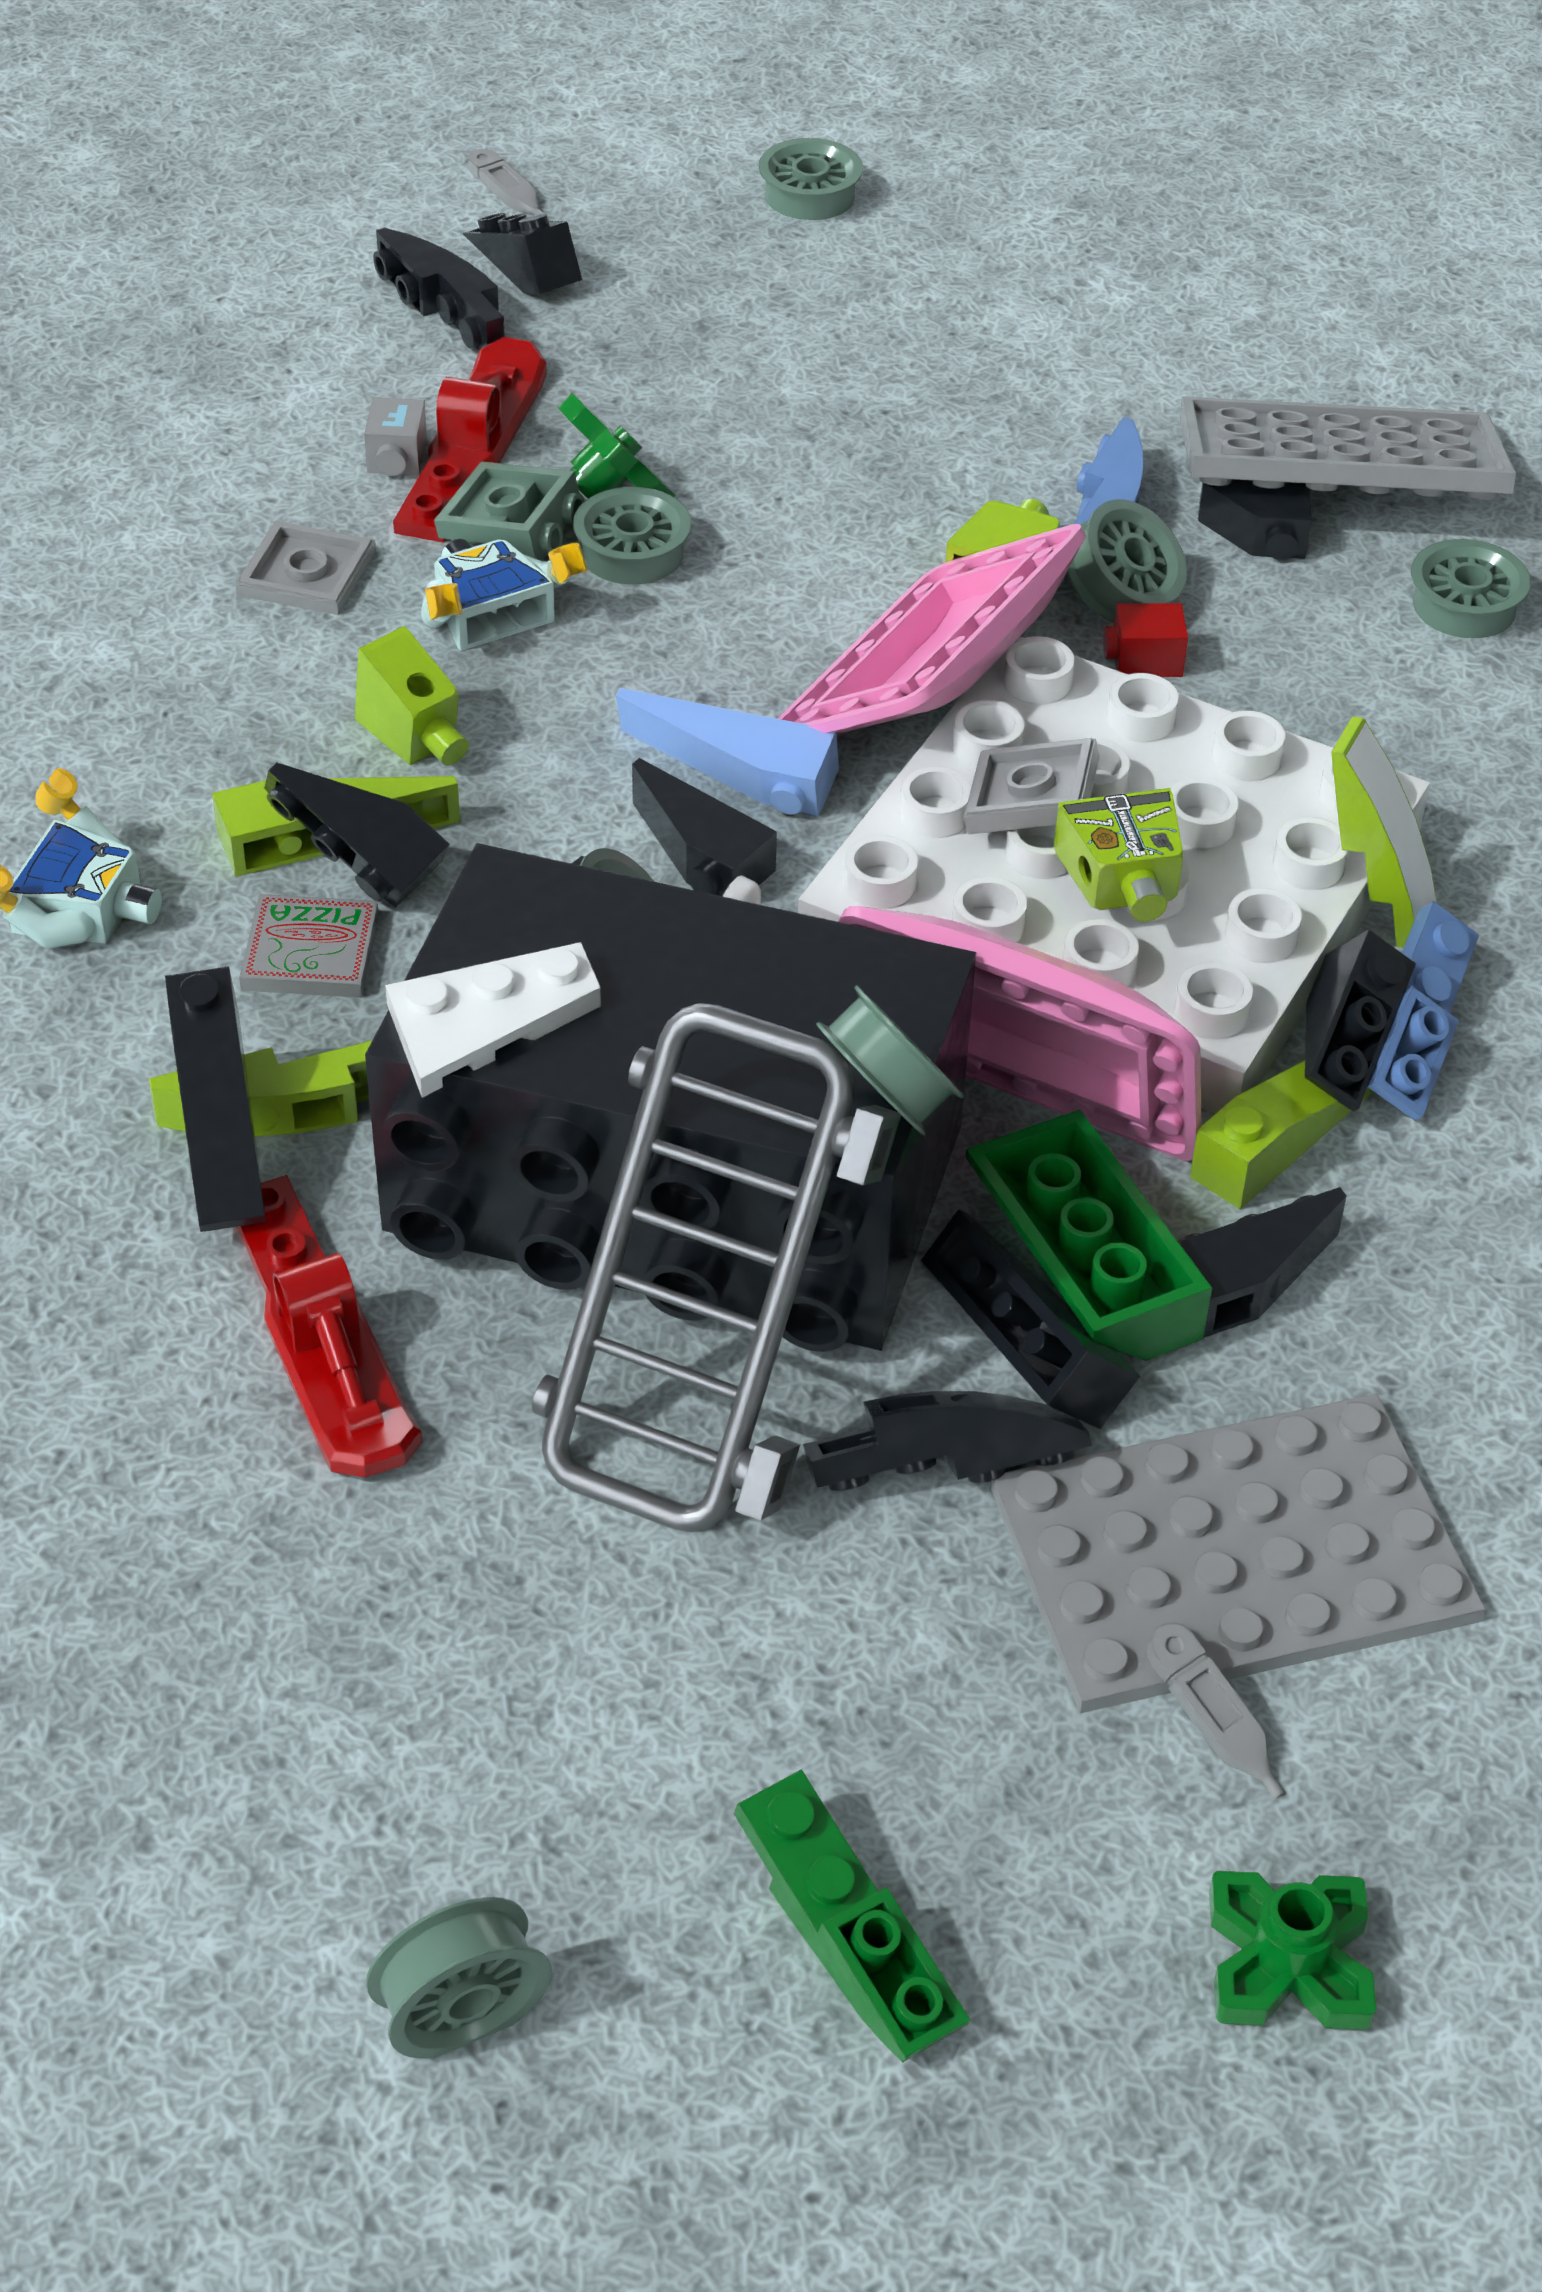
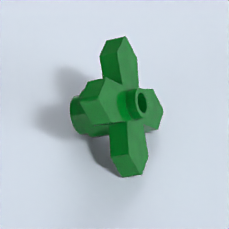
M571 393L557 407L590 441L570 461L573 464L570 471H575L578 489L588 499L603 491L619 488L627 479L636 487L655 489L672 497L676 496L641 460L637 453L643 447L621 425L615 431L608 428L574 393Z
M1216 1871L1213 1873L1209 1889L1211 1927L1241 1948V1950L1217 1966L1214 1979L1216 2019L1222 2024L1263 2026L1292 1992L1325 2028L1368 2030L1371 2027L1376 2012L1373 1972L1341 1950L1362 1935L1366 1927L1368 1911L1365 1882L1362 1878L1318 1875L1311 1885L1294 1882L1274 1890L1258 1872Z

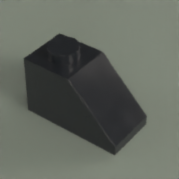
M1232 479L1230 484L1221 486L1202 483L1198 508V521L1251 556L1272 557L1277 560L1288 558L1305 559L1312 521L1310 491L1306 487V483L1285 482L1281 488H1263L1252 483L1253 480Z

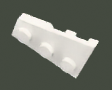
M581 942L385 985L387 1006L422 1098L443 1087L442 1077L466 1065H469L475 1071L495 1061V1050L521 1037L534 1041L601 1007L600 985Z

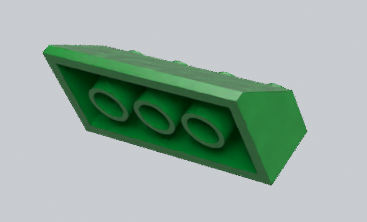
M1080 1109L966 1149L965 1158L1094 1341L1147 1361L1203 1340L1212 1287Z

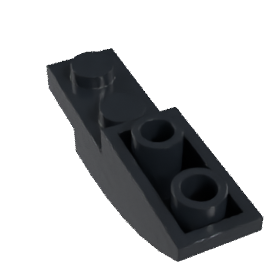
M388 228L376 230L377 251L373 254L376 272L383 281L389 279L396 286L398 295L405 305L412 303L423 316L438 312L444 323H453L460 330L463 342L469 349L476 348L479 351L483 347L505 337L504 316L499 312L498 286L483 272L463 258L427 240Z
M929 1391L899 1394L864 1401L869 1428L803 1444L808 1468L816 1487L820 1488L829 1485V1489L833 1491H844L860 1487L870 1480L869 1475L894 1468L900 1474L924 1471L936 1464L937 1457L945 1455L950 1468L958 1480L968 1478L973 1483L989 1482L999 1479L1005 1472H1009L1008 1467L1034 1461L1036 1465L1040 1466L1056 1465L1072 1459L1075 1456L1074 1450L1092 1446L1090 1434L1079 1419L1043 1403L1009 1395L977 1391Z

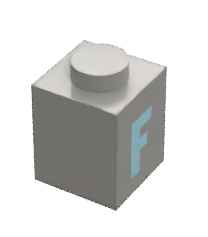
M373 397L364 433L367 473L384 474L387 476H419L427 441L425 400Z

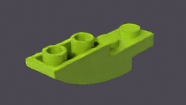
M372 1040L278 1064L272 1047L244 1054L255 1136L295 1134L358 1122L356 1103L369 1100L365 1053ZM177 1071L148 1078L157 1126L186 1132Z

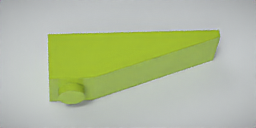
M455 776L328 778L406 803L433 829L460 823L458 782ZM266 780L212 793L217 833L235 877L323 856L311 840L313 833L296 818L293 821H289L271 806L267 799L269 793L264 789Z
M1305 1061L1237 1095L1197 1129L1190 1177L1238 1209H1242L1350 1113L1351 1110L1305 1078ZM1368 1087L1363 1097V1100L1373 1092Z

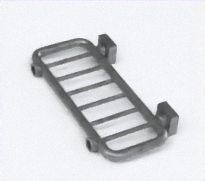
M698 1003L682 1008L667 1021L659 1036L655 1050L642 1046L633 1058L629 1070L628 1083L632 1087L643 1090L623 1162L560 1376L557 1378L548 1374L545 1375L536 1389L532 1402V1412L547 1418L543 1431L541 1450L546 1468L557 1483L575 1493L666 1527L685 1532L708 1529L721 1520L733 1501L736 1488L741 1490L735 1509L736 1512L761 1521L781 1510L801 1444L774 1435L756 1444L753 1450L749 1449V1445L837 1156L842 1158L837 1177L860 1185L881 1181L901 1117L900 1113L877 1105L857 1108L855 1116H849L854 1102L856 1083L852 1068L844 1055L836 1047L824 1040L719 1005ZM701 1031L712 1032L819 1069L827 1082V1094L819 1120L678 1073L689 1038ZM676 1086L814 1133L799 1187L659 1140V1134L673 1087ZM654 1152L794 1200L779 1253L762 1249L640 1206L639 1202ZM634 1219L774 1267L759 1319L756 1320L619 1271ZM615 1284L754 1333L739 1386L601 1337L600 1334ZM595 1351L605 1352L734 1399L719 1452L582 1402V1395ZM576 1416H583L713 1464L714 1469L704 1498L692 1505L682 1504L578 1464L571 1456L569 1449L570 1436Z

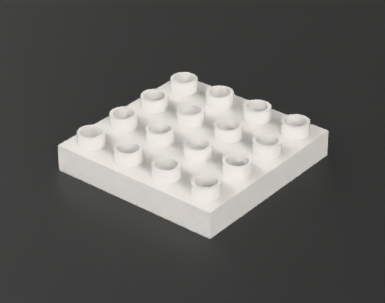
M1020 636L980 679L963 693L798 899V913L838 922L843 911L849 906H863L935 916L981 929L1114 979L1156 1003L1198 1040L1201 1058V1108L1216 1114L1234 1097L1260 1084L1305 1013L1308 996L1325 955L1352 939L1375 901H1369L1365 853L1341 849L1331 756L1332 747L1285 731L1277 720L1264 713L1256 711L1232 712L1178 693L1173 684L1160 676L1148 673L1128 675L1074 656L1068 646L1056 639L1042 636L1027 638ZM1096 738L1100 756L1091 798L1170 788L1173 793L1183 848V863L1178 896L1171 901H1167V908L1159 918L1148 922L1135 920L1129 907L1098 910L1091 907L1055 853L1053 847L1056 825L968 834L964 813L980 752L989 749ZM1395 770L1415 814L1419 829H1421L1430 782Z

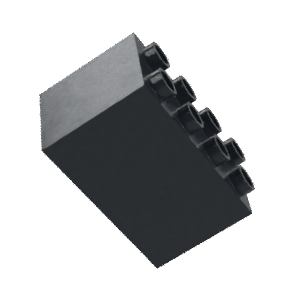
M476 843L404 981L581 942L600 985L601 1007L534 1041L521 1037L495 1050V1061L475 1071L469 1065H466L442 1077L443 1087L423 1098L421 1097L389 1010L365 1053L382 1231L393 1233L406 1248L423 1257L446 1260L458 1256L465 1250L518 1263L529 1277L540 1284L554 1289L573 1290L584 1286L588 1281L643 1090L632 1087L628 1083L631 1063L635 1054L642 1046L653 1050L656 1049L659 1036L670 1018L682 1008L698 1003L719 1005L822 1039L834 1046L816 1024L821 1022L830 1026L859 998L854 988L858 985L964 1095L976 952ZM706 1031L695 1033L689 1038L678 1073L817 1120H819L827 1094L826 1078L814 1066ZM850 1063L856 1083L854 1102L849 1116L854 1117L857 1108L872 1105L898 1112ZM674 1086L658 1139L799 1187L814 1133ZM951 1094L922 1122L926 1131L925 1135L918 1132L901 1115L881 1181L860 1185L837 1177L842 1159L837 1156L782 1336L785 1340L800 1348L818 1352L835 1350L845 1342L882 1351L961 1129L963 1098L961 1099ZM654 1152L639 1205L778 1254L794 1200ZM634 1219L619 1271L758 1320L774 1267ZM615 1284V1287L631 1290ZM645 1295L657 1309L672 1317L690 1321L708 1318Z

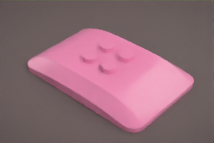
M1080 524L1068 525L954 559L933 568L919 578L777 719L810 725L809 727L823 733L836 732L837 735L927 712L953 701L977 682L1045 610L1086 538Z
M849 906L843 911L838 922L976 952L966 1077L1061 1114H1067L1080 1109L1092 1126L1183 1161L1193 1159L1197 1129L1201 1127L1200 1046L1198 1040L1191 1032L1156 1003L1130 987L1095 971L953 920L863 906Z

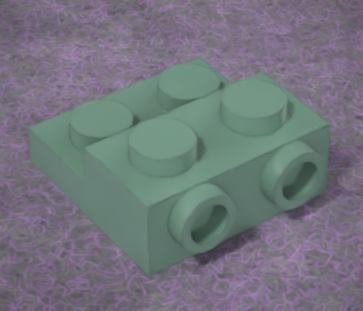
M481 461L435 518L434 522L439 538L451 540L465 539L470 544L488 543L498 539L506 540L521 554L542 561L550 551L562 546L563 532L569 525H573L575 513L585 500L583 495L579 493L575 471Z

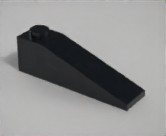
M227 966L166 975L165 982L200 1231L206 1232L266 1222L239 1010L230 968Z
M958 1209L921 1259L923 1264L1046 1405L1101 1429L1140 1378V1375L1116 1349L1094 1341L1070 1306L968 1213Z

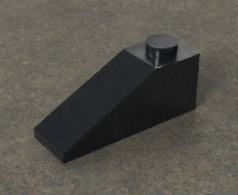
M641 758L632 763L633 804L685 882L691 885L693 890L723 896L729 885L740 875L760 885L776 871L777 831Z

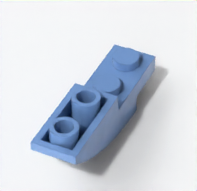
M1123 417L1111 435L1105 434L1098 447L1097 456L1093 462H1086L1083 465L1077 482V492L1083 494L1082 503L1074 524L1089 521L1097 507L1110 500L1121 499L1139 504L1143 475V449L1140 435L1133 419Z
M1434 901L1418 910L1402 953L1414 961L1416 965L1368 1085V1088L1414 1121L1422 1118L1458 1025L1459 1020L1450 1014L1479 937L1478 933Z

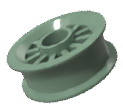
M798 138L778 143L766 150L759 161V172L766 181L765 199L771 208L780 214L795 219L823 220L838 216L853 205L855 200V184L862 176L863 164L860 157L843 144L819 138Z
M621 487L603 491L587 499L576 511L573 527L577 539L582 543V553L587 568L592 573L610 582L639 585L661 580L672 574L680 566L684 555L683 543L691 531V517L686 507L669 494L644 487Z
M1110 500L1097 507L1089 521L1080 524L1086 534V538L1069 567L1067 575L1079 597L1099 616L1114 623L1116 604L1170 603L1181 594L1187 577L1184 553L1174 533L1154 512L1132 501Z
M1451 539L1434 543L1417 554L1411 567V577L1416 587L1413 596V606L1418 616L1435 630L1460 638H1485L1505 631L1514 622L1517 606L1525 600L1531 586L1528 569L1520 559L1497 545L1478 540Z
M856 985L854 988L859 998L830 1026L818 1022L816 1025L862 1076L918 1132L925 1135L926 1131L922 1122L951 1094L961 1099L964 1095L903 1030Z
M483 1897L449 1905L408 1926L379 1952L368 1970L366 1988L371 1999L381 2007L389 2009L392 2015L388 2027V2037L391 2045L398 2053L411 2058H437L513 2026L539 2002L550 1984L552 1968L547 1956L543 1952L533 1947H528L525 1940L528 1931V1918L524 1909L519 1904L505 1898Z

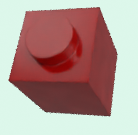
M1182 603L1116 604L1114 626H1105L1104 658L1114 659L1116 670L1128 675L1148 673L1160 677H1183L1188 633Z

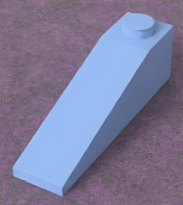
M619 688L616 699L621 731L762 804L773 806L781 813L789 815L804 813L819 816L839 770L836 732L823 733L809 727L810 725Z

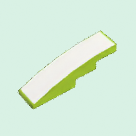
M1352 716L1331 751L1341 849L1365 853L1369 901L1392 904L1396 946L1404 948L1418 910L1432 901L1437 903L1432 870L1417 819L1394 767L1363 717Z

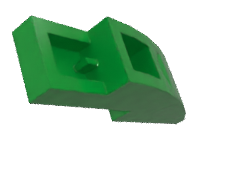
M802 1769L737 1804L734 1816L773 1878L769 1886L770 1892L860 2018L902 2063L969 2024L970 2018L888 1887L880 1891L876 1889Z

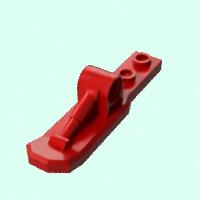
M503 337L479 350L468 380L449 376L443 379L436 404L437 433L428 447L429 460L393 520L395 534L445 543L446 539L438 537L434 522L435 518L481 461L501 462L542 389L547 375V362L533 341Z
M288 1175L261 1182L266 1222L238 1226L237 1229L266 1293L265 1326L327 1466L331 1472L367 1478L406 1465L422 1443V1431L408 1410L356 1298L349 1270L342 1255L338 1252L324 1256Z

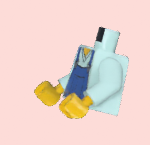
M455 539L444 547L442 556L434 563L435 580L428 583L425 589L421 608L422 620L427 626L433 628L440 627L447 622L460 651L554 622V589L565 584L572 575L588 571L580 544L571 543L555 548L548 553L550 560L543 562L521 554L506 540L498 539L472 547L465 539Z
M55 769L49 778L50 785L42 782L36 791V805L46 814L56 815L62 813L66 820L64 822L53 820L14 879L8 869L0 865V909L4 911L3 918L10 923L12 933L27 935L44 948H54L83 943L85 941L106 944L122 918L147 924L154 923L161 909L162 895L160 890L140 884L136 854L130 847L125 846L113 835L86 805L79 807L72 798L77 792L78 786L75 777L65 769Z

